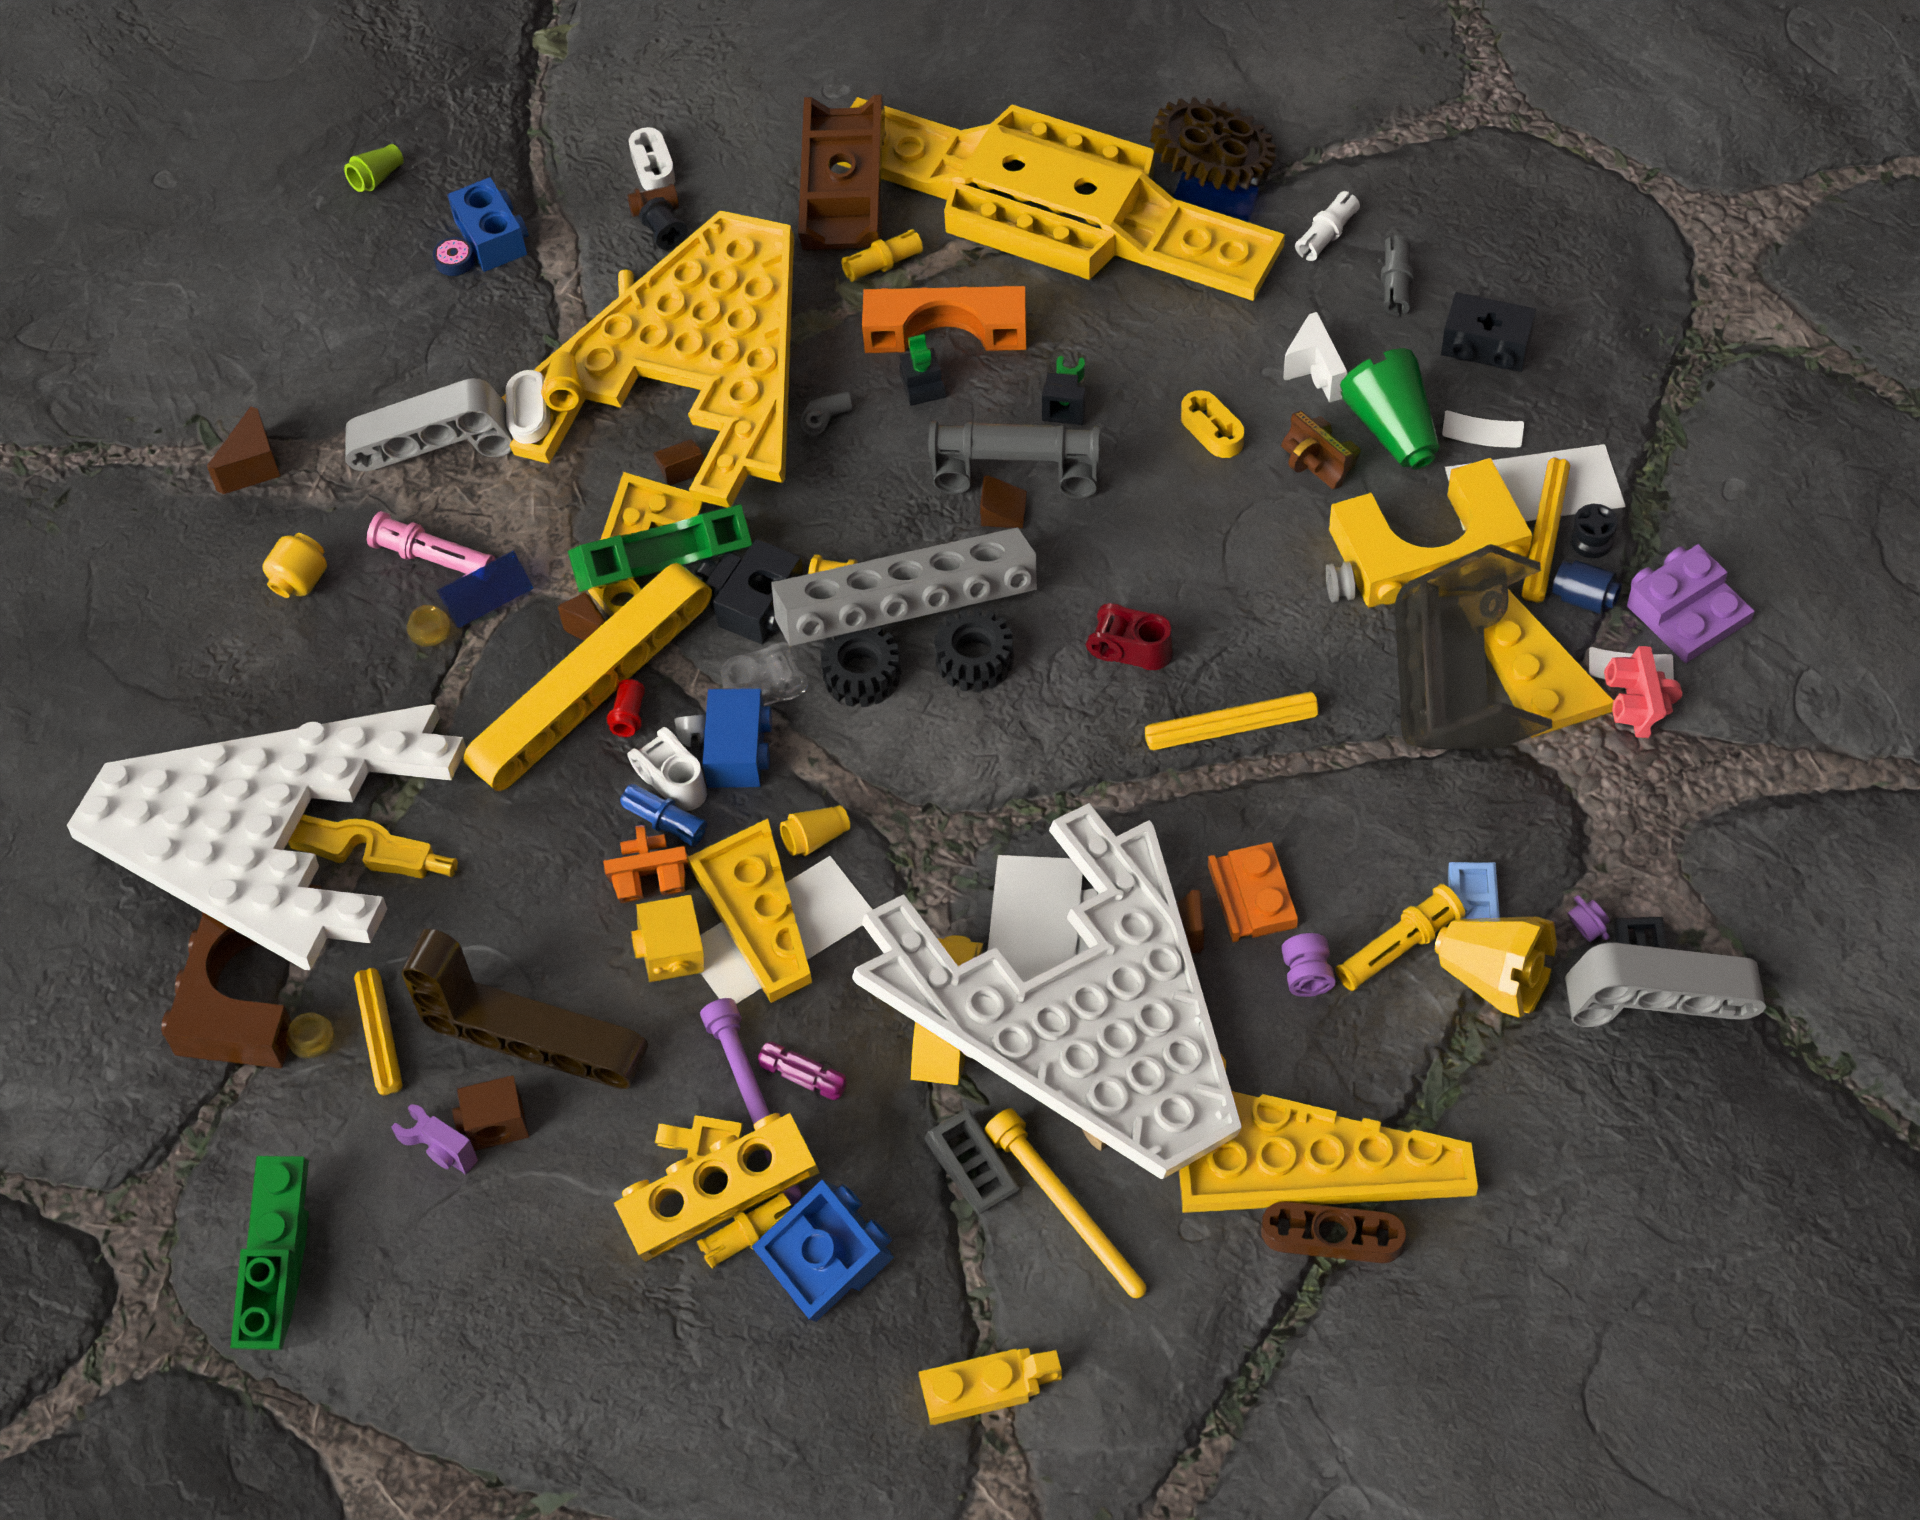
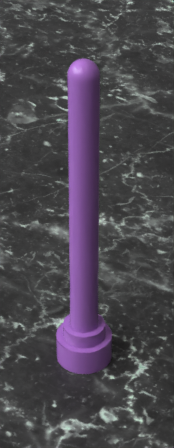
M732 998L718 999L707 1004L701 1010L700 1016L706 1031L709 1034H713L714 1038L722 1043L754 1125L757 1121L770 1115L738 1035L740 1030L739 1023L742 1017L736 1002ZM764 1150V1153L770 1165L772 1161V1154ZM798 1184L782 1192L791 1205L796 1204L801 1198Z

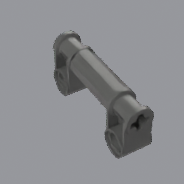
M930 421L928 452L932 464L934 487L940 492L951 495L966 492L971 483L973 459L1056 461L1058 463L1060 491L1070 498H1087L1093 495L1097 488L1100 458V426H1093L1092 430L1066 429L1064 425L1060 424L1051 426L966 422L964 426L939 425L938 421Z

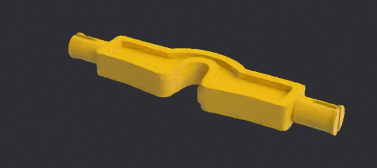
M302 815L288 841L292 849L313 853L337 863L346 861L356 845L366 843L362 860L369 870L402 874L420 879L426 876L427 871L453 877L455 875L454 871L457 870L458 866L456 858L434 854L429 843L391 835L380 824L365 819H347L334 822Z

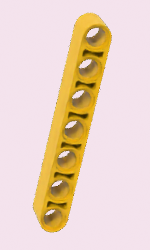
M674 563L666 567L476 737L464 753V764L495 791L507 789L617 690L620 681L629 679L699 616L711 600V588L680 563Z

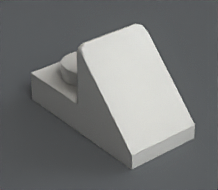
M1315 312L1308 315L1285 354L1283 378L1284 380H1290L1311 374L1316 388L1323 389L1330 403L1342 399L1340 383L1347 375V370L1318 313Z

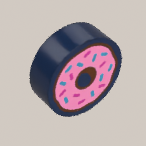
M451 237L444 239L433 250L436 268L444 275L458 276L464 274L474 264L475 259L471 244L463 238Z

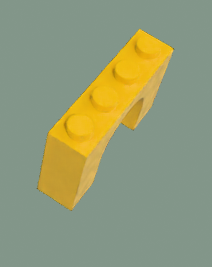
M1491 458L1451 469L1447 496L1466 532L1458 540L1445 546L1435 548L1419 547L1400 539L1388 526L1372 493L1331 505L1329 531L1344 561L1350 562L1354 581L1368 608L1380 604H1393L1407 596L1421 592H1433L1447 584L1461 580H1473L1484 573L1501 568H1514L1522 562L1528 561L1532 533Z

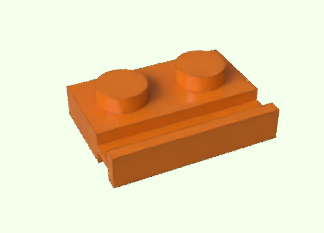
M1272 842L1229 851L1228 855L1222 857L1208 856V868L1232 942H1237L1240 937L1252 935V938L1297 928L1298 917Z

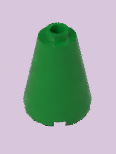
M1392 349L1383 352L1386 360L1374 365L1370 358L1351 370L1340 383L1342 390L1340 393L1346 404L1402 467H1412L1413 470H1418L1434 461V454L1438 451L1439 444L1418 359L1410 349Z

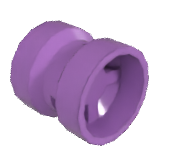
M1316 933L1299 934L1289 938L1282 944L1284 963L1290 967V971L1287 973L1289 991L1292 994L1300 997L1317 996L1326 993L1335 986L1333 968L1327 964L1330 951L1328 940L1325 936Z

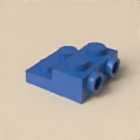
M823 1179L752 1246L753 1250L807 1318L815 1322L851 1288L860 1291L894 1258L893 1254L886 1247L892 1239L885 1229L873 1219L866 1223L857 1212L863 1205L857 1195L845 1184L837 1187Z

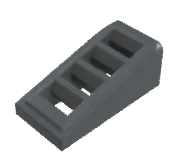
M969 1108L927 1132L924 1138L925 1142L977 1215L982 1214L1020 1190ZM964 1133L968 1140L950 1149L947 1142ZM975 1148L979 1155L961 1165L957 1157ZM986 1163L990 1170L970 1180L966 1173ZM997 1178L1001 1186L981 1197L976 1189Z

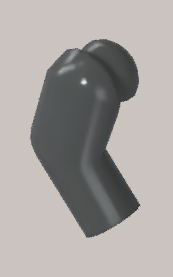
M848 391L811 400L800 419L803 431L810 435H818L825 430L833 415L852 411Z

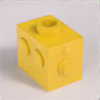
M686 895L636 904L638 930L631 931L635 958L644 957L649 982L704 972V952L692 896Z

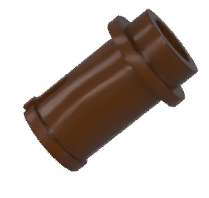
M674 184L645 191L635 188L634 193L627 194L632 217H638L641 208L649 200L656 197H664L670 201L673 209H679Z

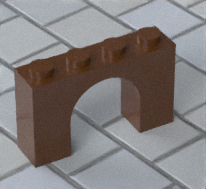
M310 884L308 887L323 890L322 885ZM202 912L198 930H193L190 935L188 944L189 957L185 969H181L177 974L175 981L176 996L171 1010L168 1009L164 1013L161 1025L162 1035L167 1040L175 1056L283 1068L295 1029L285 1006L236 1000L222 995L217 990L220 974L227 962L243 949L258 943Z

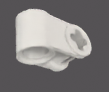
M663 727L657 731L658 737L640 750L634 748L627 753L629 761L638 775L646 783L652 785L665 799L671 798L675 800V805L682 810H694L705 802L707 788L701 765L697 758L680 743L668 728Z

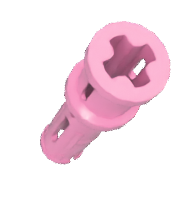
M378 512L373 517L368 528L367 544L369 547L378 549L382 546L399 552L401 558L410 560L420 557L444 567L475 576L483 581H487L494 570L495 557L493 555L484 554L427 534L420 524L414 522L405 524L393 520L389 513Z

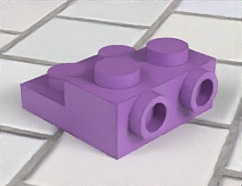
M1699 544L1689 550L1682 546L1674 549L1666 557L1664 566L1656 571L1647 567L1638 572L1631 581V591L1627 607L1685 664L1750 623L1755 612L1725 583L1728 572Z

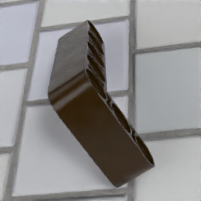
M424 929L421 932L402 969L403 979L421 1021L433 1031L618 1089H628L631 1086L648 1049L647 1040L630 1029L474 982L459 943L446 933L435 929Z

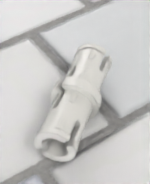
M1340 192L1325 211L1318 212L1313 218L1314 221L1310 229L1295 244V249L1302 258L1311 249L1312 251L1308 254L1306 260H1316L1319 253L1331 240L1335 241L1340 237L1343 226L1360 208V203L1353 194L1344 204L1343 201L1348 197L1349 192Z

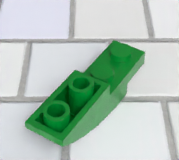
M256 1156L247 1249H241L231 1349L282 1350L297 1296L308 1227L309 1212L304 1209L309 1160L305 1157Z

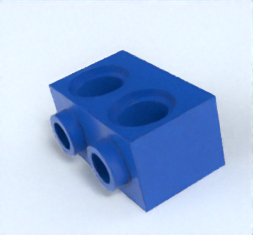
M491 177L447 194L454 221L464 239L471 244L473 254L484 272L527 255L524 238L528 237L529 234L526 225L520 215L514 216L512 214L513 206L506 190L499 191Z

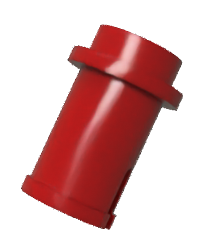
M625 679L618 683L614 708L609 711L606 718L610 731L619 737L634 735L642 724L639 712L645 687L636 680Z

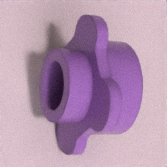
M1579 895L1574 897L1577 906L1570 910L1567 915L1577 930L1590 943L1599 936L1604 940L1609 939L1610 937L1606 932L1607 928L1605 925L1610 920L1602 908L1594 900L1586 904Z

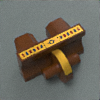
M1302 410L1293 413L1291 428L1281 443V447L1291 454L1288 462L1289 467L1297 473L1309 469L1333 490L1341 487L1347 471L1356 465L1361 452L1360 448L1351 440L1339 442L1331 435L1333 432L1331 424L1322 416L1311 419Z

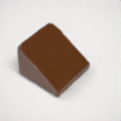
M692 439L653 453L669 486L695 477L705 460L701 449Z
M984 475L980 503L981 526L1018 527L1023 529L1027 491L997 478Z
M586 592L558 606L563 629L584 641L606 622L590 595H587Z
M1192 890L1176 904L1190 952L1201 953V950L1204 948L1203 900L1200 890Z

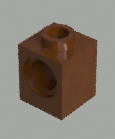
M514 1075L457 1089L460 1107L452 1108L456 1131L467 1136L474 1151L529 1138L522 1097Z

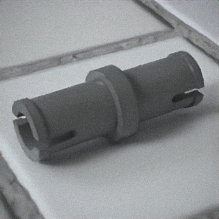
M1394 235V248L1392 247L1393 239L1391 237L1385 240V266L1381 270V281L1385 285L1384 311L1387 314L1399 316L1400 303L1402 304L1403 314H1406L1410 309L1409 285L1413 281V269L1409 266L1410 240L1402 235Z

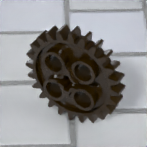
M1192 97L1190 104L1182 98L1178 99L1176 105L1168 102L1165 109H1159L1150 131L1152 133L1150 142L1155 144L1153 151L1162 154L1160 160L1162 163H1173L1171 169L1173 172L1182 170L1186 172V180H1190L1193 177L1199 178L1200 186H1204L1207 181L1212 182L1216 190H1220L1222 184H1226L1231 191H1235L1237 184L1246 190L1249 189L1251 183L1257 186L1260 185L1262 179H1267L1276 158V154H1274L1276 145L1271 143L1273 136L1263 133L1264 125H1253V116L1242 117L1240 115V108H1236L1233 111L1228 110L1225 102H1222L1220 106H1215L1210 98H1207L1205 104H1201L1196 97Z

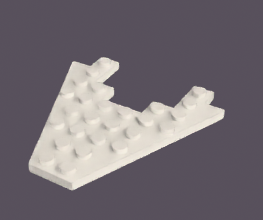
M429 704L324 724L308 722L296 729L108 762L103 765L67 824L72 838L302 969L311 970L327 938L371 943L387 911L384 897L308 888L319 868L316 855L313 853L287 851L284 848L311 798L353 803L368 772L452 780L464 756L466 746L463 737L432 734L440 716L437 706Z
M1090 803L1053 820L1049 830L1050 833L1098 892V895L1072 907L1067 916L1068 921L1086 942L1089 949L1026 982L1021 980L997 947L957 966L904 894L865 913L862 924L884 954L855 968L852 979L856 984L1160 1179L1168 1177L1237 1137L1242 1128L1154 825L1150 820L1117 837Z

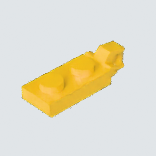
M1029 1348L1012 1349L920 1371L919 1378L930 1425L1028 1403V1397L1040 1393L1039 1385L1062 1380V1369L1057 1351L1053 1350L1030 1355Z

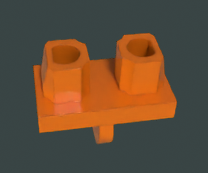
M645 825L635 826L637 839L620 842L622 855L637 852L640 854L603 861L605 874L609 882H612L620 903L637 901L644 898L640 879L642 876L657 874L662 895L685 891V869L690 868L685 846L650 852V850L667 847L665 834L647 837Z

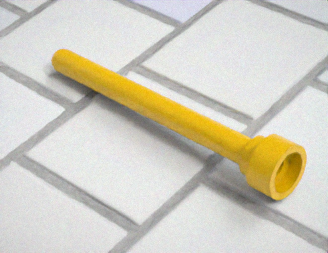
M1014 1108L1005 1109L997 1114L984 1129L988 1139L996 1148H1003L1005 1152L1012 1151L1132 1298L1143 1297L1146 1293L1144 1281L1027 1141L1028 1133L1025 1131L1026 1123Z

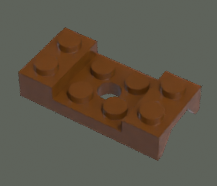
M882 94L873 95L862 107L828 108L812 97H804L798 235L802 250L870 248L872 242L881 239L882 145H884L885 108ZM839 162H847L852 165L847 172L842 174L831 171L832 167Z

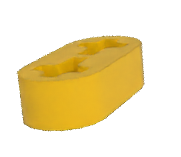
M1197 390L1188 393L1181 402V421L1210 453L1220 458H1231L1242 451L1244 446V426L1213 394ZM1218 432H1219L1223 437L1218 438Z

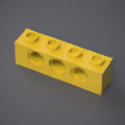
M779 1113L768 1115L753 1125L755 1131L737 1139L736 1135L725 1137L710 1146V1154L696 1161H693L692 1157L684 1158L666 1169L667 1176L651 1184L647 1179L642 1180L622 1191L623 1198L614 1202V1205L638 1255L647 1262L733 1218L734 1215L741 1211L744 1212L788 1188L819 1174L816 1163L790 1113L783 1117ZM757 1150H766L772 1154V1161L769 1167L761 1172H753L747 1169L748 1157ZM714 1172L726 1174L728 1176V1183L721 1193L711 1195L704 1192L703 1183L708 1175ZM672 1194L682 1196L684 1205L679 1214L673 1217L660 1215L659 1207L665 1197Z

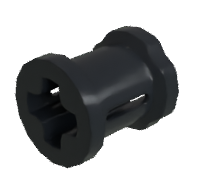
M656 197L649 200L641 208L639 219L643 225L652 230L654 242L660 249H673L685 240L688 233L687 226L681 219L675 217L673 206L669 200H666L664 197Z

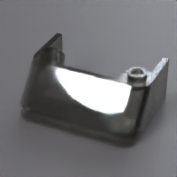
M1489 544L1407 582L1400 589L1395 601L1401 731L1403 739L1407 744L1425 750L1500 749L1552 728V719L1502 702L1489 706L1484 629L1498 623L1505 615L1509 601L1508 585L1541 571L1540 562Z

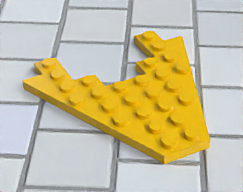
M725 211L717 212L534 369L540 372L545 379L551 357L560 351L571 353L576 360L583 396L572 410L556 411L550 408V429L541 440L531 444H522L513 439L509 445L513 454L550 464L586 399L621 408L638 376L701 390L688 413L692 425L720 431L689 488L694 500L727 508L731 507L748 475L783 483L786 474L794 234L791 226ZM505 394V395L502 396L501 398H502V399L504 400V402L506 403V394Z

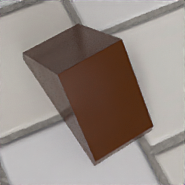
M250 406L207 465L215 488L219 493L226 494L281 477L258 408Z

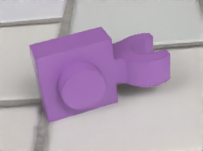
M411 1104L408 1107V1111L411 1117L418 1122L410 1129H404L399 1124L394 1123L391 1127L398 1141L405 1145L426 1143L428 1145L426 1153L435 1163L445 1169H449L452 1165L466 1175L478 1161L470 1140L435 1116L430 1118L420 1106Z

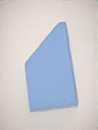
M1449 862V888L1458 896L1464 906L1466 914L1463 919L1500 918L1496 863Z

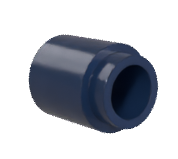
M1577 560L1573 564L1564 561L1555 577L1552 592L1555 595L1561 596L1562 602L1603 614L1607 607L1613 609L1617 604L1622 584L1616 583L1617 574Z

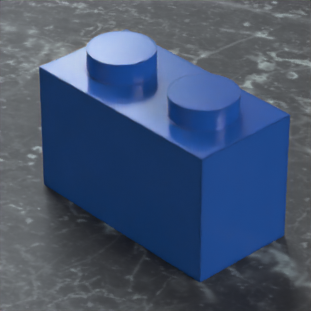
M708 689L702 763L708 788L761 787L762 770H769L770 766L769 743H763L764 733L772 731L771 706H764L761 689Z

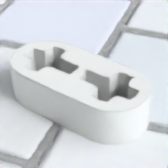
M649 127L634 131L629 138L631 157L643 188L650 190L674 184L673 162L660 131ZM649 145L653 151L646 153L644 146ZM658 167L660 174L654 175L651 169Z

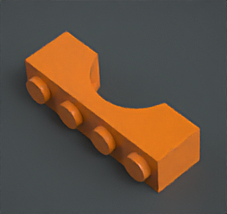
M1025 286L863 289L862 332L865 353L906 352L909 346L908 337L917 336L925 331L939 327H955L972 333L981 341L986 351L1026 350Z

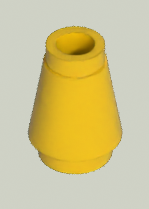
M565 351L557 352L551 357L541 389L542 397L547 405L556 411L572 410L583 396L575 357Z
M841 805L792 813L788 815V820L780 823V834L783 843L792 856L798 854L807 856L843 832L850 830L849 817Z

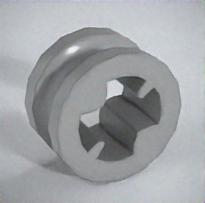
M1349 561L1343 562L1341 567H1335L1333 563L1326 565V584L1332 603L1338 602L1342 596H1345L1347 600H1354L1355 581Z

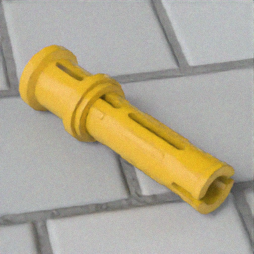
M1439 884L1433 889V895L1417 907L1409 906L1403 910L1400 922L1371 941L1341 965H1337L1335 971L1339 980L1347 989L1355 991L1359 985L1385 966L1391 964L1417 943L1423 945L1432 942L1435 939V933L1451 921L1463 919L1466 913L1462 902L1448 886Z

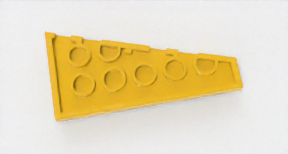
M1234 1091L1231 1092L1242 1126L1237 1137L1179 1170L1183 1213L1268 1208L1274 1203L1283 1201L1327 1205L1476 1196L1478 1190L1472 1143L1414 1129L1408 1133L1380 1126L1381 1122L1363 1118L1361 1122L1336 1116L1337 1111L1265 1094L1255 1097Z

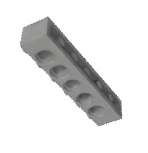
M1017 527L771 582L774 616L789 646L1029 592L1037 590L1036 553Z

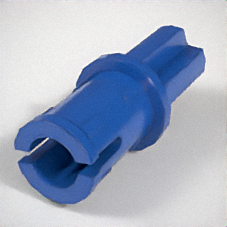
M635 784L628 785L620 798V802L625 809L651 822L652 829L669 832L692 847H695L701 841L706 832L703 829L707 828V821L682 810L675 805V800L671 798L663 800Z

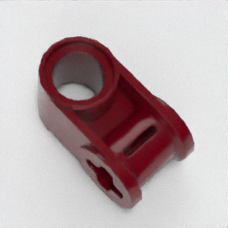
M1112 603L1103 604L1099 607L1097 613L1098 625L1095 632L1088 636L1085 645L1091 655L1104 661H1116L1142 667L1146 670L1162 669L1169 664L1173 654L1170 622L1164 616L1133 610Z

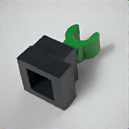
M925 334L908 337L910 353L899 355L900 377L910 406L946 398L945 385L941 377V369L934 348L927 349Z
M1059 356L1056 361V373L1047 372L1046 382L1042 391V421L1083 425L1085 417V387H1078V383L1085 376L1084 358H1079L1077 367L1069 369L1064 367V357Z

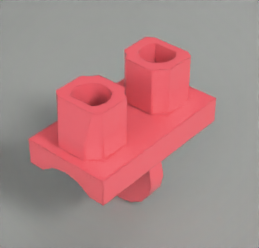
M1638 646L1631 657L1612 658L1604 670L1607 685L1625 688L1626 694L1619 693L1613 701L1612 712L1615 723L1633 725L1635 735L1638 738H1649L1652 734L1651 726L1663 719L1665 715L1671 714L1673 712L1672 704L1682 697L1680 683L1673 679H1666L1664 672L1656 670L1651 647Z

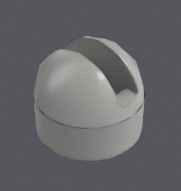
M706 715L675 718L676 734L682 744L691 747V736H697L699 747L704 744Z

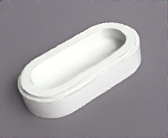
M524 370L515 374L506 385V425L513 439L522 444H531L541 440L550 429V407L541 394L545 379L540 372L535 370Z

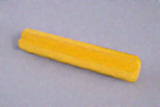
M375 968L360 970L355 974L354 980L375 1087L380 1095L397 1093L402 1089L403 1084L381 976Z

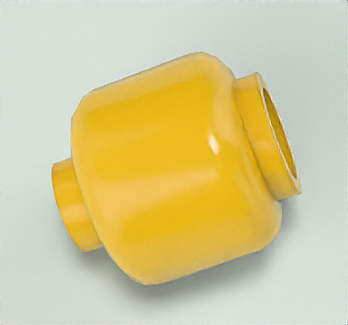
M296 533L295 536H282L262 566L265 575L269 579L268 587L284 598H289L291 594L296 596L310 594L327 568V562L323 556L324 548L314 539L302 533Z

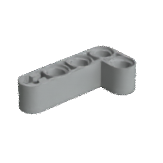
M471 378L354 417L346 424L345 461L352 469L367 472L468 439L474 448L484 456L503 457L512 451L509 445L513 440L506 425V403L488 382Z
M1604 943L1589 949L1565 976L1571 1019L1575 1025L1581 1027H1597L1607 1024L1623 1008L1726 1019H1748L1758 1016L1766 1009L1757 962L1745 957L1622 943Z

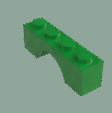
M739 504L664 526L582 544L569 550L568 555L580 593L660 572L674 563H680L683 566L702 561L703 559L722 556L726 552H737L752 546V541L742 505Z

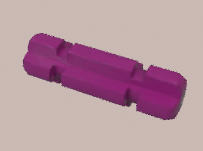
M773 1041L766 1042L758 1056L760 1067L772 1073H776L779 1070L782 1072L781 1077L812 1091L818 1088L821 1090L820 1095L831 1100H838L847 1086L846 1076L832 1068L825 1071L823 1070L825 1065L792 1050L786 1053L784 1052L786 1047Z

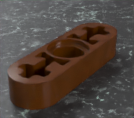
M1283 1201L1272 1204L1264 1212L1261 1235L1265 1244L1277 1252L1389 1263L1401 1255L1404 1248L1406 1230L1398 1217L1386 1212ZM1285 1218L1289 1220L1291 1228L1288 1235L1283 1236L1278 1234L1277 1226L1279 1219ZM1306 1220L1312 1221L1310 1239H1304ZM1327 1222H1337L1346 1229L1347 1237L1339 1243H1330L1321 1237L1319 1229ZM1356 1226H1362L1360 1245L1354 1244ZM1378 1229L1387 1230L1388 1238H1390L1387 1246L1378 1245V1240L1375 1237Z

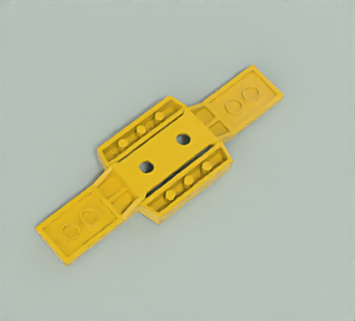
M857 97L850 108L862 107L868 100ZM1013 104L991 124L964 130L884 106L885 135L884 145H882L881 179L947 200L944 209L946 233L1088 280L1114 256H1118L1252 301L1255 299L1284 247L1285 234L1174 199L1152 180L1155 156L1152 148ZM1013 160H1020L1025 164L1024 168L1019 171H1008L1003 165ZM847 162L837 163L838 165L851 168L852 166ZM1091 183L1097 187V190L1092 194L1083 195L1078 193L1075 187ZM977 184V186L983 190L995 189L1012 195L1013 198L1017 201L1001 197L974 187ZM1032 201L1047 206L1054 213L1061 214L1066 212L1084 218L1088 224L1100 225L1102 229L1020 202Z

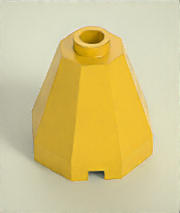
M1539 917L1457 919L1451 921L1448 927L1441 928L1435 942V952L1439 954L1441 967L1501 1012L1519 1018L1524 1016V1012L1529 1014L1534 1011L1549 982L1551 968L1544 967L1545 954L1554 957L1557 947L1554 922Z

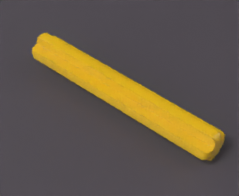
M1554 457L1548 460L1521 594L1526 601L1540 603L1545 599L1571 466L1566 459L1560 460Z
M1305 692L1148 724L1145 727V738L1149 749L1157 750L1314 718L1318 715V702L1313 692Z

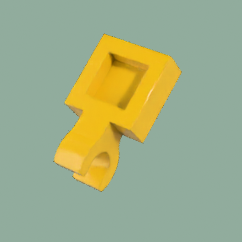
M695 1115L692 1129L659 1124L655 1143L659 1147L688 1150L687 1158L692 1157L693 1161H696L710 1154V1146L717 1141L731 1135H736L737 1139L741 1138L743 1124Z

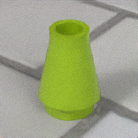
M389 144L384 148L352 156L349 163L344 167L345 176L356 191H373L387 176L404 163V158L396 145Z

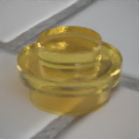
M423 605L416 608L411 613L407 623V632L410 639L420 646H433L441 643L449 635L451 629L447 614L433 605Z
M312 1012L303 1013L291 1022L287 1031V1043L295 1055L301 1058H315L324 1054L333 1044L334 1029L326 1017Z

